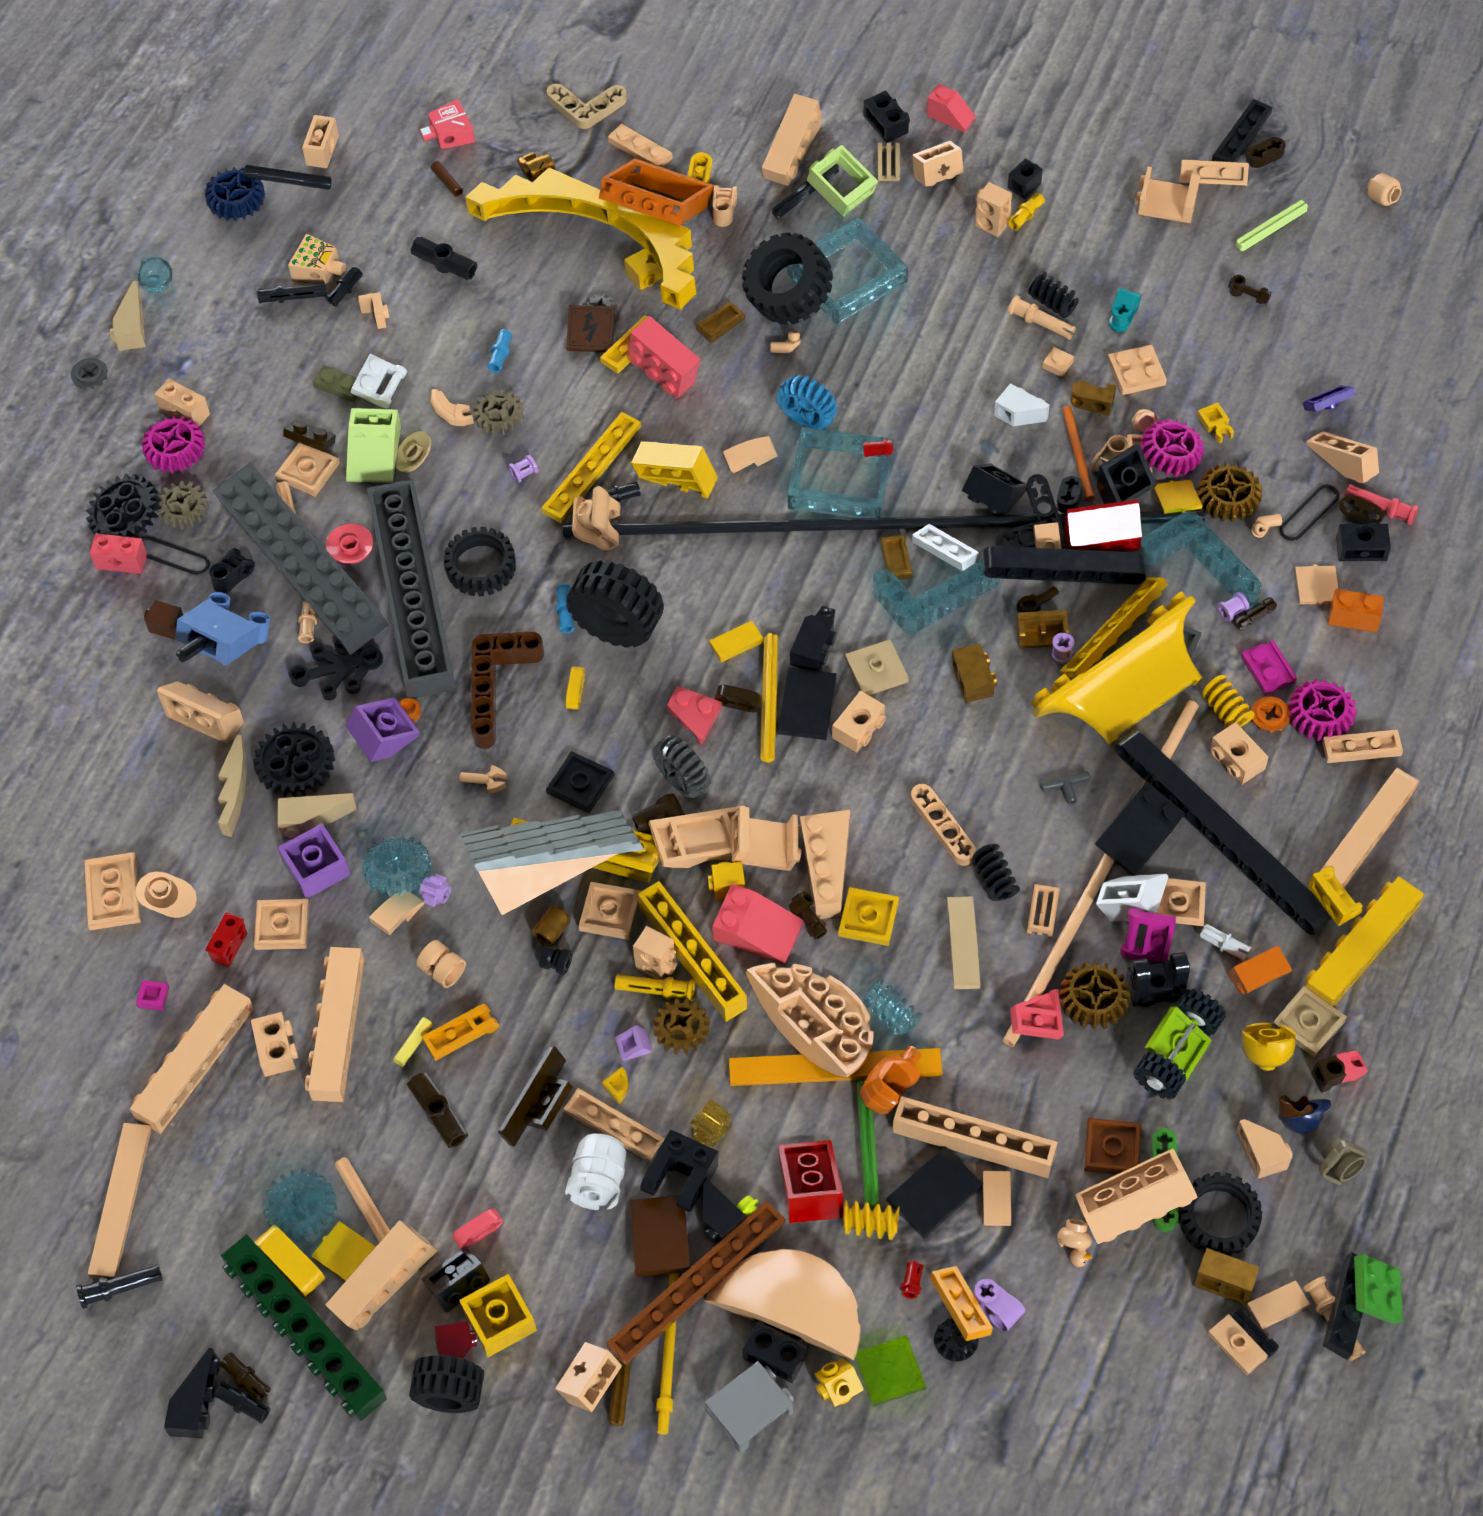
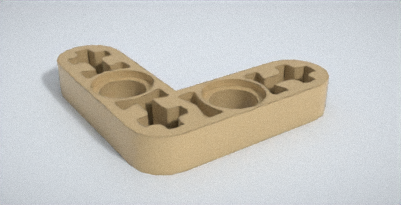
M552 84L547 88V99L553 107L578 128L588 129L622 107L627 102V93L623 86L614 85L584 104L563 85ZM568 104L576 105L572 109H568L565 107ZM601 104L606 106V108L601 110L595 108Z

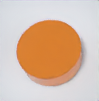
M404 698L398 702L412 722L420 718L421 706L416 699Z

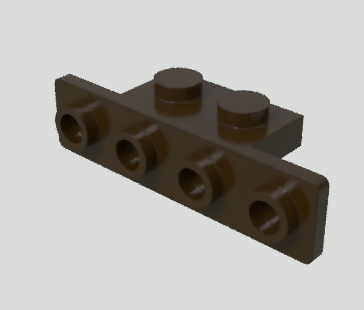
M549 1046L498 1130L499 1135L509 1146L514 1147L527 1126L547 1131L573 1088L569 1081L556 1078L566 1059L554 1046Z

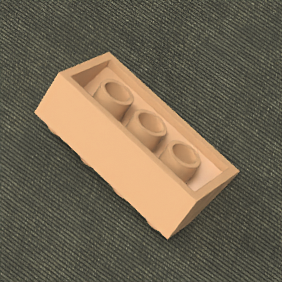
M1173 1148L1075 1194L1097 1244L1110 1242L1117 1235L1128 1230H1136L1143 1223L1151 1219L1161 1218L1167 1212L1177 1207L1187 1206L1192 1200L1198 1198Z

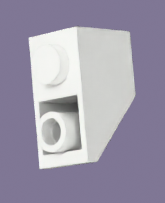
M1010 383L995 401L994 416L1012 426L1046 422L1050 404L1041 398L1027 393L1023 388L1016 387Z

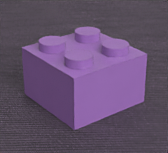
M323 823L277 847L283 864L305 899L350 876L346 859Z

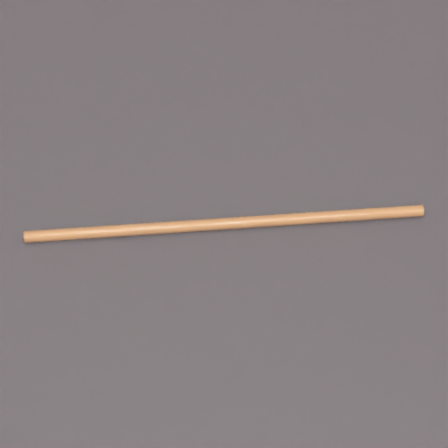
M1192 700L1187 701L1161 749V752L1169 759H1171L1199 707ZM1106 853L1098 864L1024 1001L1027 1002L1033 997L1043 995L1115 862ZM1012 1024L1003 1039V1042L1010 1047L1015 1046L1021 1035L1013 1033Z

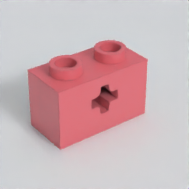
M97 533L90 550V556L96 569L142 574L146 555H148L142 538Z

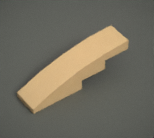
M238 734L218 775L223 788L218 798L223 811L218 824L222 835L232 837L239 819L246 788V747L242 736Z
M973 896L947 897L954 989H980Z

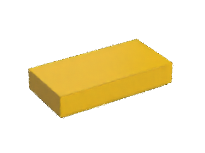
M753 621L709 640L710 647L721 663L764 643V638Z

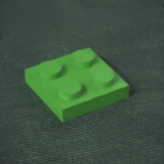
M1364 1254L1355 1256L1356 1310L1393 1325L1402 1323L1403 1305L1400 1269Z

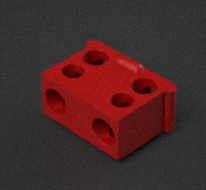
M228 912L224 914L219 925L214 929L212 938L205 950L209 953L212 962L230 967L248 934L244 925V918Z

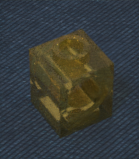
M710 1100L690 1122L692 1137L696 1141L713 1148L732 1126V1114L713 1100Z

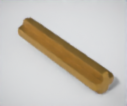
M616 1356L622 1367L613 1380L609 1424L612 1426H623L631 1361L625 1366Z

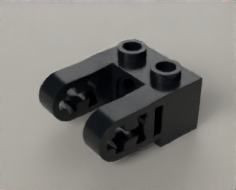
M1185 951L1172 953L1170 959L1163 963L1149 965L1146 958L1132 960L1131 967L1127 969L1126 982L1129 984L1133 1007L1140 1005L1142 1007H1149L1158 1002L1166 1001L1173 1003L1179 1001L1184 991H1186L1190 973L1189 961ZM1151 983H1159L1162 987H1154Z
M670 1129L642 1179L640 1190L654 1196L668 1171L673 1172L675 1170L689 1177L678 1197L676 1206L691 1212L703 1191V1182L706 1179L710 1181L718 1167L719 1151Z

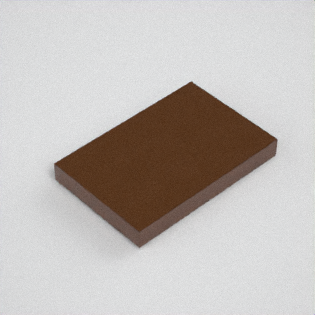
M679 1195L630 1200L636 1277L683 1273L690 1269L686 1211L676 1206Z

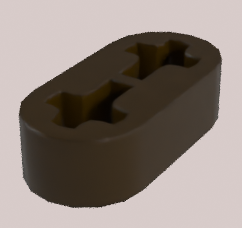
M1272 137L1252 146L1247 153V163L1253 168H1260L1280 159L1284 155L1286 143L1281 138Z
M1347 495L1340 501V511L1345 516L1364 524H1380L1384 520V511L1376 504L1353 495ZM1354 499V504L1361 508L1360 511L1351 510L1348 513L1347 507L1344 506L1345 502H1351ZM1375 508L1379 518L1378 520L1373 519L1370 522L1369 516L1363 514L1364 509L1373 511Z
M723 684L718 686L714 699L722 702L724 707L753 713L759 710L762 696L752 690Z

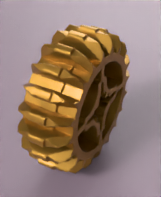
M1226 462L1224 467L1217 464L1214 469L1209 468L1207 474H1203L1198 484V496L1202 503V508H1206V514L1213 513L1214 519L1221 517L1223 523L1226 519H1231L1234 523L1236 518L1243 521L1245 516L1251 517L1253 511L1258 509L1262 499V485L1259 484V477H1254L1253 471L1246 472V466L1238 468L1237 463L1233 467L1229 466Z
M1096 960L1092 966L1084 962L1082 969L1075 965L1073 973L1067 972L1065 975L1066 980L1061 982V990L1059 991V997L1062 999L1060 1003L1061 1008H1066V1017L1073 1016L1072 1021L1074 1024L1082 1021L1083 1029L1087 1024H1092V1028L1095 1030L1097 1025L1100 1024L1105 1030L1108 1027V1022L1115 1025L1118 1020L1117 1018L1122 1019L1125 1014L1124 1011H1127L1129 1008L1128 1001L1131 997L1130 992H1128L1129 984L1124 982L1125 977L1123 974L1116 975V967L1108 970L1106 962L1102 967L1098 966ZM1091 981L1088 985H1080L1084 982ZM1093 988H1095V994L1097 997L1096 1003L1095 996H1093ZM1109 1003H1113L1111 1006H1109V1007H1107V1008H1105V1009L1099 1010V1008H1100L1101 1006H1103V1005H1109Z

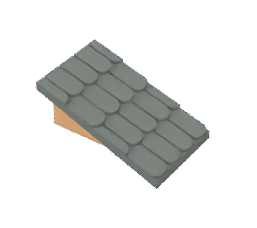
M610 811L582 818L580 815L542 823L531 821L503 828L496 825L460 833L477 872H479L502 915L618 853L644 850L627 820L619 811Z

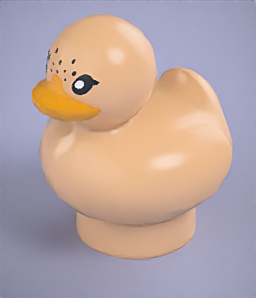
M1068 1219L1066 1220L1065 1227L1059 1230L1057 1241L1060 1247L1065 1245L1075 1248L1071 1251L1070 1261L1074 1266L1082 1267L1092 1258V1255L1086 1251L1091 1246L1092 1236L1087 1231L1088 1223L1081 1220Z

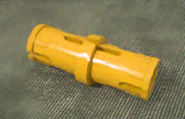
M1035 192L1007 221L1008 226L1012 230L1018 231L1027 220H1031L1034 217L1035 211L1045 203L1044 197L1040 193Z

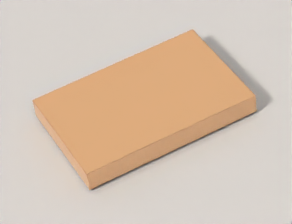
M135 852L84 860L89 930L141 923L140 902L136 896L138 872Z

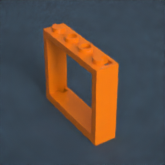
M633 159L602 178L599 199L680 226L710 207L715 185L638 159ZM637 166L641 167L640 173L636 170ZM634 183V184H637V185H640V186H643V187H646V188H649V189H652V190H655V191H658V192H661V193H664V194H667V195L676 197V198L681 199V200H684V201H683V202H679V201H676V200H673V199H670V198H667V197H664V196L655 194V193H653V192H650V191H647V190H644V189H641V188L632 186L631 184ZM674 205L679 206V207H680V210H679V211L673 210V209H674Z

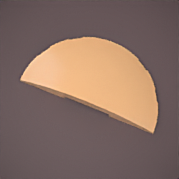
M775 963L747 969L746 975L767 1015L782 1035L802 1055L822 1069L845 1078L853 1074L864 1064L872 1048L874 1031L870 1030V1015L866 1007L850 988L830 975L827 978L816 975L812 972L811 967L793 964L790 968H777Z
M779 1249L749 1256L737 1264L716 1284L705 1298L707 1303L752 1321L757 1319L797 1335L805 1342L854 1361L861 1334L857 1311L859 1307L850 1286L840 1276V1273L829 1263L812 1254L797 1250Z

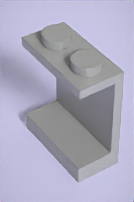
M758 1361L705 1401L706 1412L740 1454L749 1448V1440L780 1415L786 1412L790 1416L793 1413L792 1402L794 1398L785 1387L781 1389L775 1382L776 1376L768 1366L763 1368Z

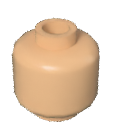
M1380 173L1371 178L1367 185L1368 197L1383 206H1389L1397 202L1401 196L1400 182L1385 173Z

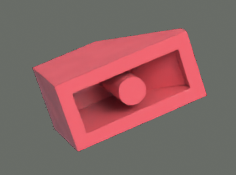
M938 84L928 97L927 116L964 133L975 120L976 115L957 91Z

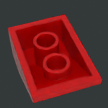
M825 1140L778 1145L789 1223L843 1218V1191L832 1141Z

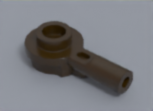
M1052 586L1037 596L1032 594L1022 597L1017 603V612H1039L1042 604L1059 594L1058 589Z

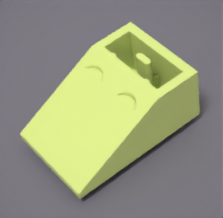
M351 408L348 427L347 482L393 483L401 431L398 410Z

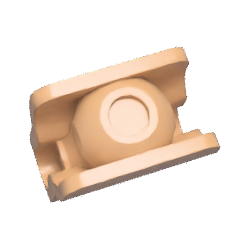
M600 486L593 489L592 499L586 500L580 496L576 497L573 502V535L579 540L591 543L602 550H611L618 547L619 533L612 527L609 520L620 516V503L610 497L608 492Z

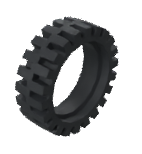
M472 527L471 533H468L467 529L463 530L462 537L459 534L455 535L454 541L450 540L448 547L445 549L444 564L448 579L454 588H459L460 592L464 594L468 590L470 596H474L475 592H478L479 597L484 596L485 591L492 595L494 594L493 589H496L498 592L501 591L502 584L507 586L509 579H512L514 576L516 559L512 543H510L507 536L504 537L502 532L496 533V530L490 528L489 532H487L486 527H481L480 531H477L476 527ZM477 546L495 548L503 556L501 567L494 573L484 577H472L463 574L457 567V561L466 550Z
M1214 1172L1213 1176H1210L1208 1173L1203 1175L1202 1179L1198 1177L1192 1184L1198 1198L1211 1191H1222L1237 1197L1242 1202L1247 1212V1223L1244 1229L1236 1236L1221 1238L1204 1232L1194 1217V1205L1198 1198L1192 1200L1189 1205L1179 1209V1223H1181L1182 1232L1186 1233V1239L1189 1242H1194L1195 1248L1198 1250L1200 1247L1203 1248V1253H1205L1206 1248L1225 1253L1228 1256H1232L1235 1251L1238 1254L1243 1251L1244 1247L1247 1248L1252 1243L1259 1231L1262 1220L1261 1201L1257 1200L1258 1194L1256 1191H1251V1185L1248 1182L1243 1184L1242 1178L1238 1176L1236 1179H1233L1230 1173H1225V1176H1221V1172Z

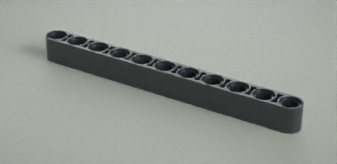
M1133 730L1115 745L1117 754L1142 779L1151 784L1186 814L1183 817L1307 934H1316L1332 920L1316 896L1140 731Z

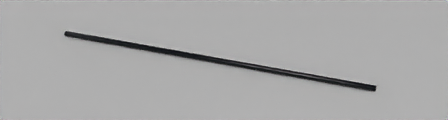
M1163 511L1140 512L1141 524L1205 522V511H1185L1184 513L1174 512L1164 514ZM1034 514L616 523L611 525L619 535L922 529L928 524L936 528L1015 527L1034 523L1036 519ZM1059 514L1062 525H1065L1066 514ZM572 524L563 525V537L574 536Z

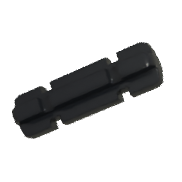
M1244 1309L1237 1310L1232 1318L1263 1349L1268 1357L1273 1356L1278 1351L1279 1345L1272 1338H1268L1269 1335L1254 1319H1249L1250 1315Z

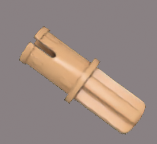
M303 601L301 616L298 618L300 624L298 640L301 643H312L314 641V628L318 620L309 605Z

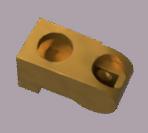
M1077 381L1072 386L1071 404L1083 410L1110 416L1117 385L1108 383L1107 387L1103 388L1093 386L1086 381Z

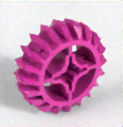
M175 415L172 419L165 417L162 422L156 420V426L149 425V431L144 432L142 452L146 461L155 470L160 469L163 473L169 470L172 474L175 470L183 472V468L191 469V464H198V458L203 457V450H205L206 446L205 437L201 432V428L192 419L187 420L184 416L178 419Z
M1170 418L1165 420V422L1162 419H1159L1156 423L1152 422L1149 428L1144 431L1140 441L1147 462H1150L1149 468L1156 467L1157 473L1163 471L1166 476L1172 473L1175 478L1179 473L1183 476L1188 472L1192 473L1200 464L1204 454V441L1200 440L1199 433H1195V427L1189 428L1187 427V422L1181 424L1178 419L1175 422H1172Z
M1315 678L1312 684L1305 681L1303 687L1298 685L1295 692L1291 694L1288 709H1290L1289 717L1290 720H1293V728L1299 727V735L1307 733L1308 740L1312 736L1317 737L1318 742L1323 737L1346 735L1349 728L1353 726L1356 716L1355 700H1351V692L1344 693L1345 686L1338 688L1336 680L1329 684L1326 678L1322 682ZM1308 701L1310 703L1309 709L1305 711L1303 708V704ZM1339 709L1341 716L1336 719L1334 714Z

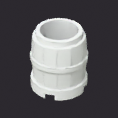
M595 1133L585 1136L579 1142L573 1157L571 1175L565 1190L566 1195L568 1193L571 1195L570 1200L574 1204L591 1210H599V1206L607 1205V1209H612L617 1205L620 1196L619 1187L625 1173L626 1151L623 1143L612 1136Z

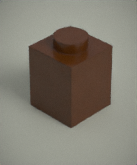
M154 600L151 608L146 610L144 620L150 633L175 640L177 619L183 616L181 607Z

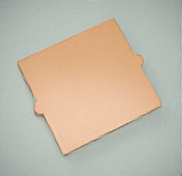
M1314 564L1313 566L1295 567L1299 604H1317L1318 606L1331 604L1334 591L1338 589L1335 566H1317Z

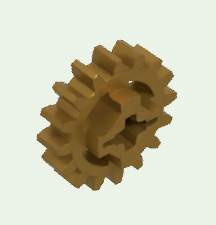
M676 998L674 1005L666 1002V1010H657L659 1017H654L653 1019L655 1026L653 1031L654 1035L657 1036V1043H664L665 1051L672 1047L674 1048V1054L677 1055L679 1050L683 1049L687 1055L691 1047L695 1051L698 1050V1042L701 1044L706 1043L705 1036L710 1035V1027H708L710 1019L706 1017L705 1008L699 1010L698 1002L689 1005L688 998L685 999L684 1003H680L678 998ZM670 1019V1023H668L666 1025V1028L664 1029L666 1021ZM699 1024L698 1031L694 1034L693 1030L696 1029L697 1025Z

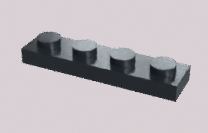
M1252 99L1213 154L1212 161L1237 162L1271 115L1273 107Z
M1353 1252L1345 1257L1322 1345L1346 1360L1353 1355L1363 1312L1356 1310L1354 1257L1358 1255Z

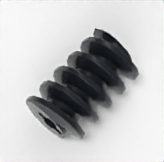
M1041 272L1032 282L1028 294L1033 299H1038L1039 303L1045 304L1047 308L1052 309L1053 312L1059 313L1062 318L1068 317L1078 305L1079 299L1074 298L1075 290L1068 292L1067 285L1061 287V281L1059 280L1053 284L1054 277L1049 276L1046 279L1047 272Z
M989 844L981 847L973 854L971 859L976 872L979 874V879L987 892V896L992 901L1009 899L1020 891V887L1014 885L1016 883L1015 877L1010 876L1012 870L1006 868L1008 862L1003 860L1004 853L998 851L1000 848L998 844Z

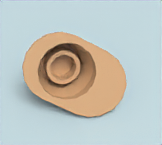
M155 871L147 873L141 877L136 886V896L141 905L163 915L174 918L184 917L191 913L196 906L197 896L192 885L167 872Z

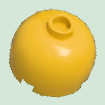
M1255 1023L1246 1026L1245 1031L1242 1032V1048L1245 1056L1262 1070H1274L1275 1067L1282 1066L1291 1059L1294 1053L1296 1033L1293 1029L1284 1025H1280V1029L1271 1028L1272 1023Z

